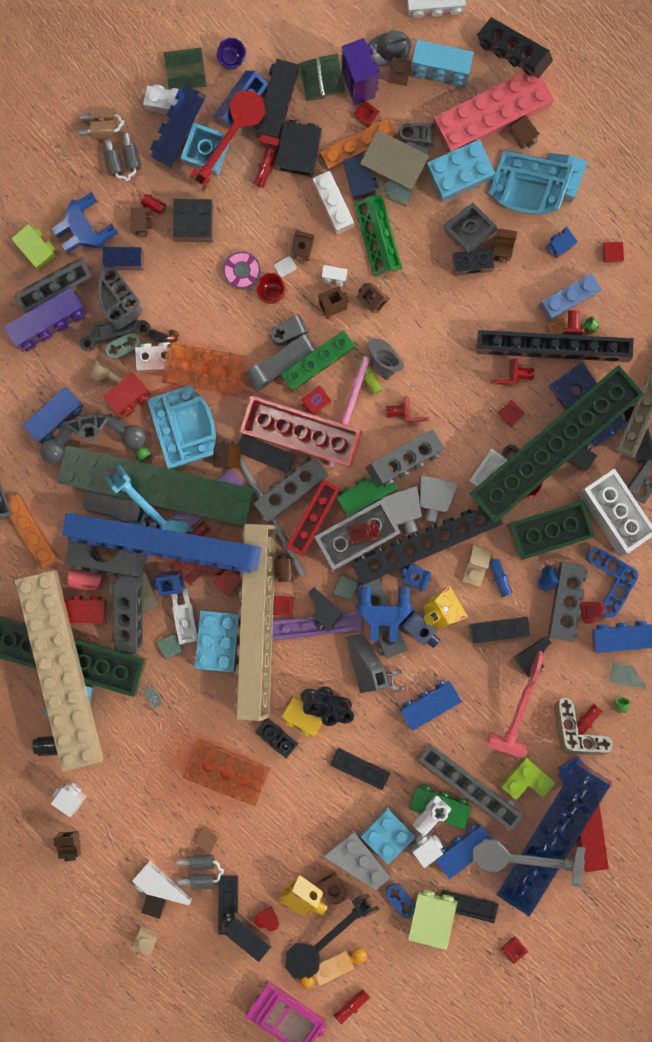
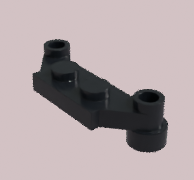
M120 316L114 317L112 320H117ZM107 319L92 323L93 328L88 335L80 339L79 345L84 351L90 352L95 349L99 342L121 337L129 333L148 336L151 332V326L145 320L139 321L135 319L121 329H113ZM143 327H147L145 332H141ZM88 342H91L90 347H86Z

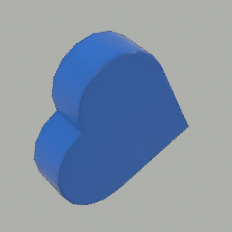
M545 566L542 569L541 577L537 582L539 589L548 591L559 583L556 569L551 566Z

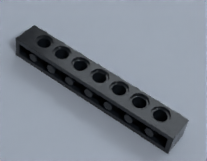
M478 330L476 354L630 362L633 358L634 338Z
M478 506L479 510L474 512L469 509L460 513L461 517L454 520L453 517L443 520L444 525L436 527L434 524L425 528L426 532L419 535L418 532L408 535V540L402 543L400 539L390 543L391 547L384 550L383 547L373 550V555L367 558L365 554L357 557L352 565L360 584L363 585L503 525L500 518L496 523H493ZM477 514L484 517L482 525H477L474 521V517ZM459 522H464L467 526L464 533H460L456 528ZM442 529L449 532L447 540H441L439 537V532ZM429 537L432 544L429 548L422 546V538ZM407 544L412 545L414 548V553L410 556L406 555L403 551L404 546ZM393 552L396 554L397 558L394 563L387 562V553ZM372 559L377 560L379 563V568L375 571L368 568V563Z

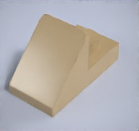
M473 545L462 582L481 587L486 569L489 566L491 550Z

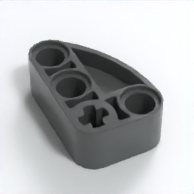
M113 267L105 268L101 273L98 287L100 306L110 326L113 329H121L141 315L142 307L118 271ZM110 277H115L113 280L108 281ZM125 291L124 294L118 295L119 292ZM115 316H120L117 320H112Z

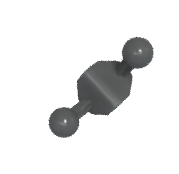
M97 412L92 415H79L75 419L65 421L56 437L42 444L40 455L45 462L56 464L63 459L64 444L73 432L84 440L92 441L100 434L105 425L121 435L123 445L129 449L140 448L144 444L146 436L141 427L137 425L126 426L113 417L111 413L98 414ZM90 427H92L93 434H87V428L89 429Z

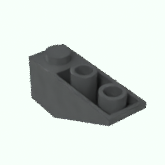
M358 633L346 637L360 693L388 687L385 668L363 635Z

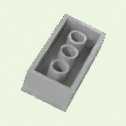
M381 499L314 537L332 570H335L401 532Z

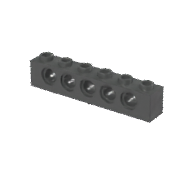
M428 743L417 757L420 762L510 831L515 828L523 817L521 812L431 743Z

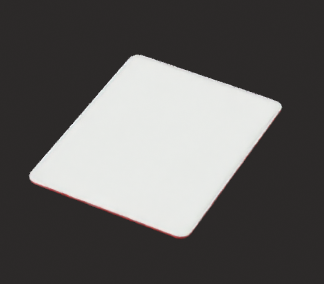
M291 256L274 264L281 278L297 269Z

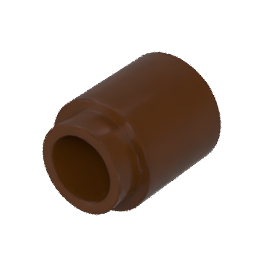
M289 554L278 555V559H274L278 582L293 581V576H295L294 558H290Z

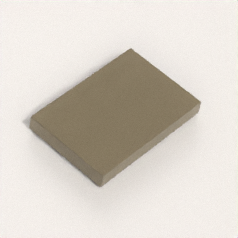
M377 130L360 166L412 191L429 155Z

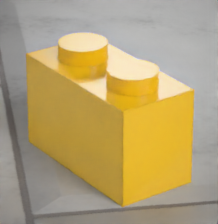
M293 696L282 714L283 722L291 727L296 725L301 729L300 732L307 737H310V735L315 737L323 724L321 717L305 714L303 712L304 703L299 698Z

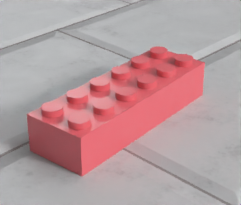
M523 72L435 116L432 124L435 125V130L447 153H450L479 139L483 141L511 127L526 115L529 118L551 107L554 99L542 75L538 79L533 75L529 76Z

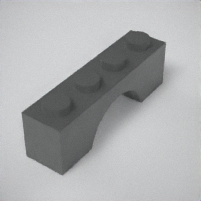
M69 541L65 564L73 565L72 569L84 571L85 567L89 568V572L100 574L102 570L106 571V575L117 577L119 573L123 574V576L135 578V576L142 577L146 554L119 550L112 560L105 562L98 556L95 545Z

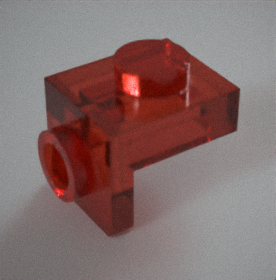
M375 520L347 527L351 546L380 539V530Z

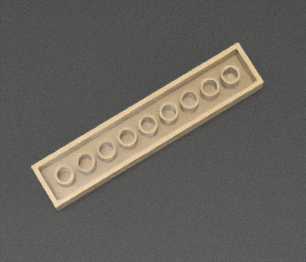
M245 524L241 534L244 544L261 547L257 570L251 569V573L240 572L242 586L239 589V597L242 598V602L238 610V615L241 617V625L238 626L240 645L237 646L239 664L236 667V675L239 677L235 687L238 702L235 704L234 709L237 720L261 721L269 718L275 585L274 559H276L277 526Z
M50 571L15 580L62 772L99 763L104 760L58 572Z

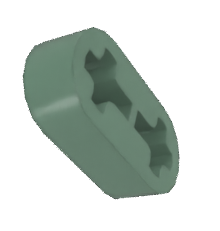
M129 333L107 344L105 351L109 358L117 360L134 352L135 348L140 347L141 342L137 335ZM129 338L137 340L134 343V347H131V345L124 347L125 344L129 343ZM112 346L116 348L122 346V349L117 351L118 354L116 356L113 353L110 354Z

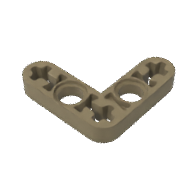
M561 698L555 703L554 710L559 744L563 752L567 754L605 755L612 750L613 743L607 736L578 735L574 704L569 698ZM564 721L570 724V730L564 727ZM583 740L589 743L590 749L584 747ZM601 743L602 745H605V748H604V746H597V747H596V745H598V744Z

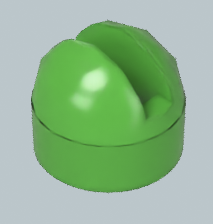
M591 316L583 322L582 328L586 332L593 334L597 332L596 328H599V323Z
M141 446L136 450L135 455L139 462H144L152 453L148 448Z
M624 697L616 698L614 703L615 710L618 713H626L630 708V700Z

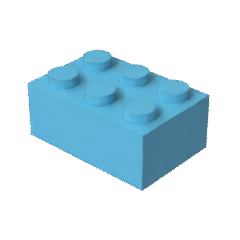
M417 40L410 74L419 79H424L425 77L432 78L434 82L443 83V81L450 82L451 85L456 87L466 86L474 52Z
M480 139L428 162L426 170L441 203L493 180L495 176L494 169Z
M200 611L195 669L223 672L235 671L238 626L240 622V617L237 613Z

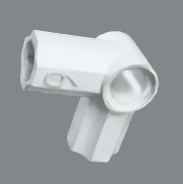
M436 795L426 805L424 812L412 825L421 834L426 836L438 821H445L451 808Z

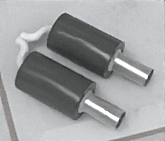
M129 133L123 134L125 147L122 150L127 170L132 173L128 177L119 176L123 173L118 150H113L111 139H105L107 151L104 153L109 176H116L119 179L123 178L125 181H129L130 177L137 170L141 169L136 145L131 144Z
M191 855L190 859H177V866H190L191 870L214 869L216 864L218 870L221 871L216 880L215 874H191L190 878H178V885H190L191 889H215V883L220 880L221 875H224V869L220 868V864L215 861L214 855Z

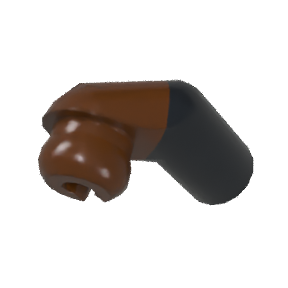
M154 329L150 332V338L161 343H175L178 341L179 332L175 330H170L169 335Z

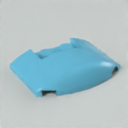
M503 151L489 194L492 197L494 196L499 204L515 212L546 214L560 209L574 165Z
M191 385L151 397L148 400L168 469L212 456L214 452L216 432L211 411L204 398L194 391V387Z

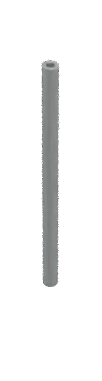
M241 457L240 469L249 486L255 489L254 495L257 497L262 492L246 462ZM275 517L270 521V524L277 526L276 535L286 554H289L290 558H294V568L298 576L301 577L306 573L296 554L286 549L289 541Z

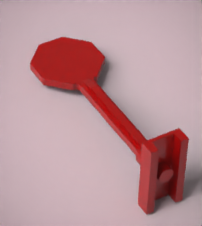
M252 90L236 93L229 103L231 117L234 121L206 164L201 166L199 171L194 168L190 174L188 181L192 183L195 179V182L198 184H203L201 188L203 192L210 183L211 179L208 177L212 173L211 169L241 126L258 125L266 113L263 98Z

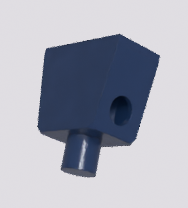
M414 610L400 623L404 629L423 645L427 643L434 648L440 642V639L435 635L436 630L431 625H427L424 619Z

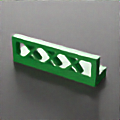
M369 196L354 203L374 277L403 269L383 196ZM364 204H367L368 207L366 215L363 214L361 208ZM369 222L373 225L372 233H369L367 229ZM374 240L378 244L377 252L372 247ZM379 259L382 260L384 268L381 270L378 269L377 265Z

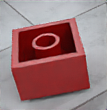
M132 372L103 395V398L121 418L125 416L127 418L135 412L134 408L139 404L142 406L148 402L151 393Z

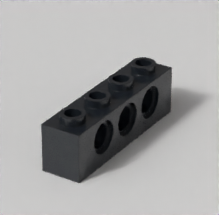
M492 17L477 33L480 41L479 44L484 50H491L498 58L508 60L513 67H520L529 76L533 75L539 79L553 62L548 49Z

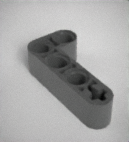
M304 334L262 364H257L250 368L244 375L255 391L258 392L317 348L308 335Z

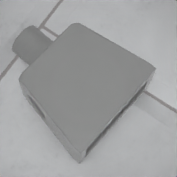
M426 476L420 477L419 502L420 508L427 509L426 521L436 522L438 512H447L458 483Z
M416 486L381 498L396 525L404 524L407 534L418 530L414 519L422 517Z

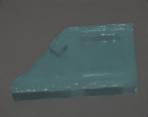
M613 663L610 682L646 689L645 683L633 666Z

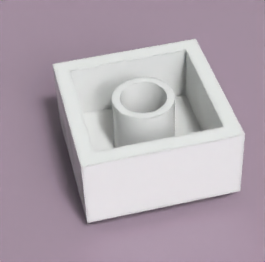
M324 265L322 281L325 284L335 283L336 286L345 285L348 269Z

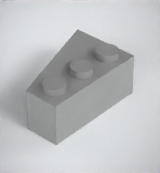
M355 829L351 830L324 852L325 858L374 890H377L391 878L390 873Z

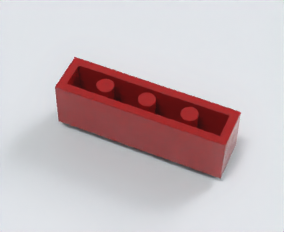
M323 479L286 549L301 557L304 556L340 488Z
M71 596V599H64L70 623H106L107 600H102V596H90V600H82V596Z
M595 789L572 792L573 798H570V806L575 811V817L572 820L574 829H577L578 836H575L576 846L585 848L584 871L592 872L609 869L598 792Z

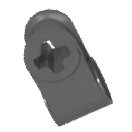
M404 123L399 129L398 140L407 145L433 146L432 132L435 129V125L430 123ZM407 130L412 136L407 138L403 136L402 131Z
M293 316L284 323L275 326L271 331L272 342L277 346H282L307 334L308 330L301 316ZM276 333L283 334V339L276 338Z

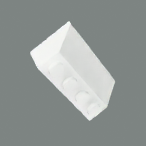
M615 468L577 492L619 556L628 554L652 537L651 522Z

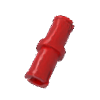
M268 147L262 162L258 164L259 169L253 181L254 185L257 186L259 184L261 188L265 187L268 175L272 173L273 168L271 167L278 153L276 150H273L271 153L272 149Z
M594 703L584 716L579 717L580 720L577 723L578 735H583L588 728H592V723L603 713Z
M361 989L351 1000L348 999L346 1001V1005L334 1014V1017L342 1025L344 1021L353 1013L356 1014L358 1009L371 998L364 989Z

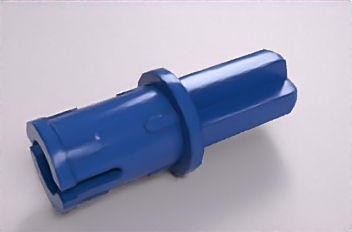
M500 559L491 560L489 565L495 578L493 581H496L501 597L512 594L513 592L506 578L508 575H505Z

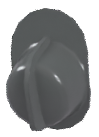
M396 30L376 36L369 42L373 55H371L372 61H376L379 66L392 63L393 57L403 59L407 57L411 50V41L408 36Z
M376 338L369 341L368 349L373 356L372 368L385 380H388L396 371L403 369V362L390 344Z

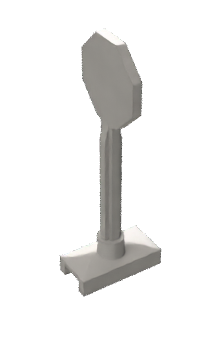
M484 839L473 848V861L483 871L498 872L507 866L508 863L558 868L572 872V886L581 887L585 866L584 847H577L574 860H557L510 854L497 840Z

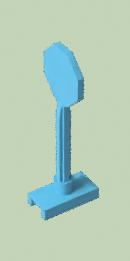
M120 464L116 466L119 471L112 478L108 474L105 476L108 484L116 493L120 490L126 492L160 526V529L193 535V528L184 519L166 521L131 486L129 482L131 479Z

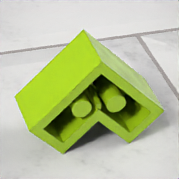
M525 757V759H520L499 785L517 800L528 786L544 798L556 783Z

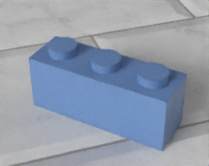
M591 273L543 300L539 306L547 320L550 321L598 294L602 289Z

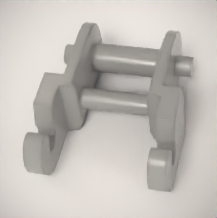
M404 670L392 671V673L386 674V676H390L391 685L383 688V690L391 687L392 690H404L405 687H394L393 684L394 674L404 673Z

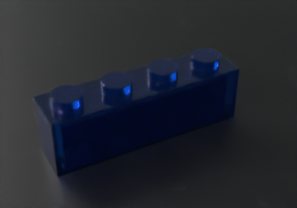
M185 85L184 89L179 88L175 99L178 101L175 107L171 105L166 115L169 117L167 124L162 123L158 131L161 136L158 141L154 140L150 147V150L153 151L150 157L170 168L172 167L206 95L188 85Z

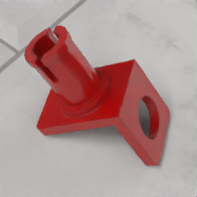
M568 310V328L564 329L562 334L582 336L584 329L579 328L580 311Z
M518 358L510 360L509 380L494 379L490 384L512 386L517 384V379L533 380L535 374L532 373H535L534 368L518 367Z
M404 396L403 405L386 406V411L389 412L386 413L387 418L404 416L407 423L430 421L429 417L411 418L408 396Z

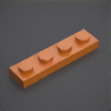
M387 118L321 151L320 155L328 171L343 164L344 159L365 153L377 130L395 138L396 133L389 119Z
M16 494L9 498L7 502L12 512L9 518L40 569H43L58 558L20 495Z

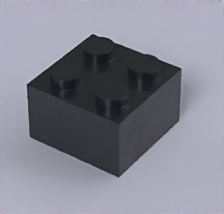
M174 199L173 238L175 242H213L214 204L212 199Z

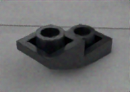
M269 718L265 719L255 731L258 736L285 758L298 745V742Z

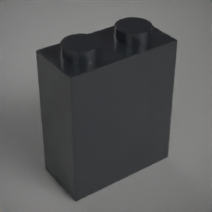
M297 120L284 121L276 171L314 177L322 128L314 123L304 125L300 124Z
M234 909L231 913L227 912L221 919L223 922L221 924L222 933L256 961L260 962L271 948L269 938Z

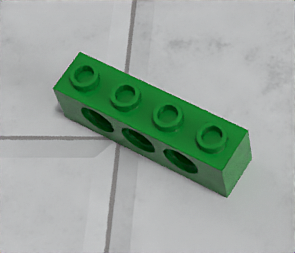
M343 330L281 373V377L293 392L354 350L355 345Z

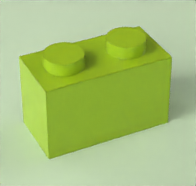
M28 224L11 239L40 271L57 257L53 253L56 249L49 241L45 243L41 239L43 234L36 226L32 228Z

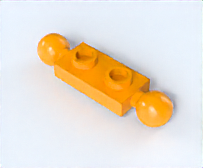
M356 948L351 956L345 951L319 964V970L309 979L307 977L300 979V985L304 989H310L316 981H318L319 986L326 984L354 970L353 963L361 964L365 962L367 953L363 948Z

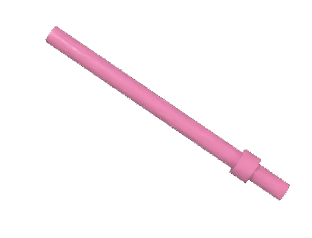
M362 357L340 422L342 424L348 425L370 360L369 357ZM327 461L326 465L334 467L335 463Z

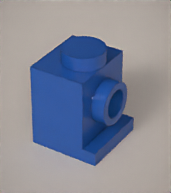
M567 226L561 231L562 235L560 233L555 234L550 238V244L546 246L548 253L551 256L554 255L556 259L574 247L578 242Z
M409 564V567H404L401 577L404 578V583L425 591L432 572ZM414 573L419 574V579L416 581L412 578Z
M181 569L158 573L154 579L155 590H158L159 596L182 593L185 584Z
M577 755L558 767L560 771L558 774L559 778L564 784L568 783L570 786L590 774ZM572 769L576 770V774L574 776L570 775V771Z

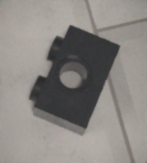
M492 249L475 250L469 253L458 252L452 256L454 276L492 272L494 269Z

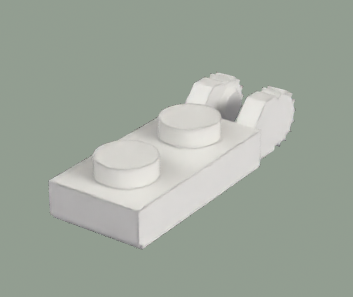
M187 588L182 592L185 600L184 605L178 606V595L171 594L179 645L198 641L192 603H190Z

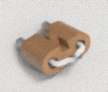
M115 108L92 109L89 114L79 115L80 121L92 120L90 129H79L78 134L79 136H91L92 139L115 138L116 132L120 130L125 121L121 120L120 115L116 114ZM118 118V121L121 123L118 125V128L116 129L115 126Z

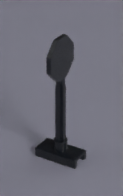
M369 894L356 897L352 901L355 906L352 912L314 946L312 944L296 943L286 952L285 967L293 978L302 979L307 977L309 979L319 970V952L357 918L360 919L362 916L366 917L375 914L380 909L378 906L371 907L366 901L370 897Z

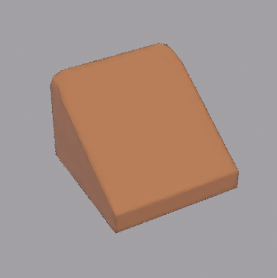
M203 826L194 844L210 854L220 834Z

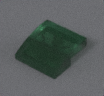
M201 47L164 52L169 90L172 88L183 90L206 87Z
M338 54L322 56L299 63L306 101L324 99L325 96L345 92Z

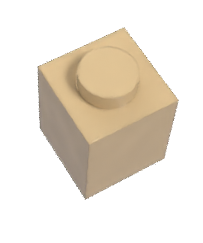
M142 926L132 949L150 956L160 933Z

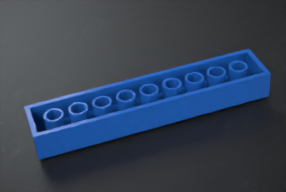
M67 512L62 535L68 536L69 541L129 552H141V554L159 555L162 558L195 563L196 560V564L213 566L215 563V567L232 570V566H234V571L251 573V569H258L261 547Z

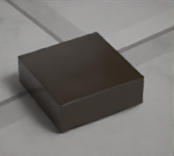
M147 894L141 913L160 919L166 899Z

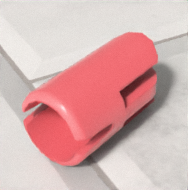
M70 569L67 575V588L100 591L103 588L102 575Z

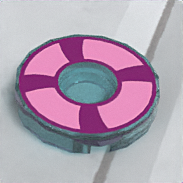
M238 251L226 259L223 265V275L226 282L238 290H246L258 282L261 276V266L253 254L246 251Z

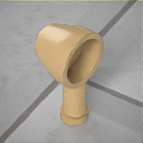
M98 361L93 363L90 377L94 380L101 382L107 377L116 384L123 380L104 364Z

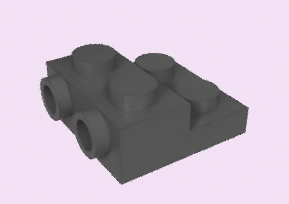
M474 203L465 207L457 216L450 219L443 226L446 235L457 246L460 245L467 253L498 230L497 226Z

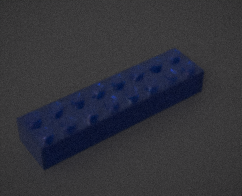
M578 761L521 855L565 860L611 786L612 781ZM515 863L496 895L530 917L559 869Z

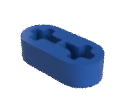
M390 884L386 889L388 900L402 917H411L415 911L413 901L399 884ZM392 888L394 890L399 889L398 895L400 899H397L395 895L390 896ZM402 901H403L406 905H409V904L411 905V906L409 907V908H410V912H407L406 910H405V911H402V910H403V906H402V904H401Z

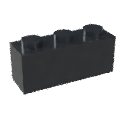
M527 616L468 624L470 640L473 644L530 636Z

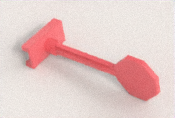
M539 651L535 656L528 683L522 692L509 730L506 731L504 737L490 733L488 737L489 748L525 759L527 744L515 741L516 733L531 695V688L535 684L541 669L542 651Z

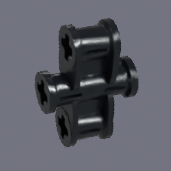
M321 687L318 690L306 689L300 695L304 703L303 712L308 715L321 717L322 723L326 726H333L337 722L346 724L354 719V712L351 710V700L340 696H333V690L330 687Z

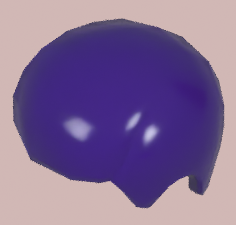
M228 37L217 48L216 57L218 63L226 69L238 68L245 59L246 48L239 39Z

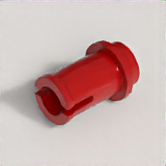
M145 194L142 198L141 204L144 208L148 207L159 215L164 212L166 204L153 198L152 194Z

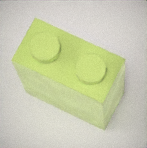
M431 890L420 891L408 940L446 950L458 901L454 900V897L443 894L441 897L435 895V892Z

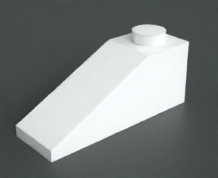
M150 860L132 880L135 883L134 887L141 893L144 891L148 895L189 905L193 899Z

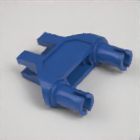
M92 192L78 201L74 199L70 201L64 221L52 228L57 238L69 231H72L74 234L72 238L62 244L67 253L80 246L102 248L105 241L118 234L112 223L100 232H94L85 218L84 210L98 202Z
M359 586V603H357L356 609L370 624V641H378L379 626H389V642H397L398 625L413 610L412 605H410V587H405V595H403V587H398V604L396 606H373L371 604L372 586H366V594H364L365 586Z

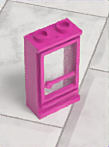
M268 980L265 983L264 990L256 997L254 1005L250 1010H247L245 1016L246 1019L251 1020L282 1042H314L316 1037H321L326 1029L323 1017Z

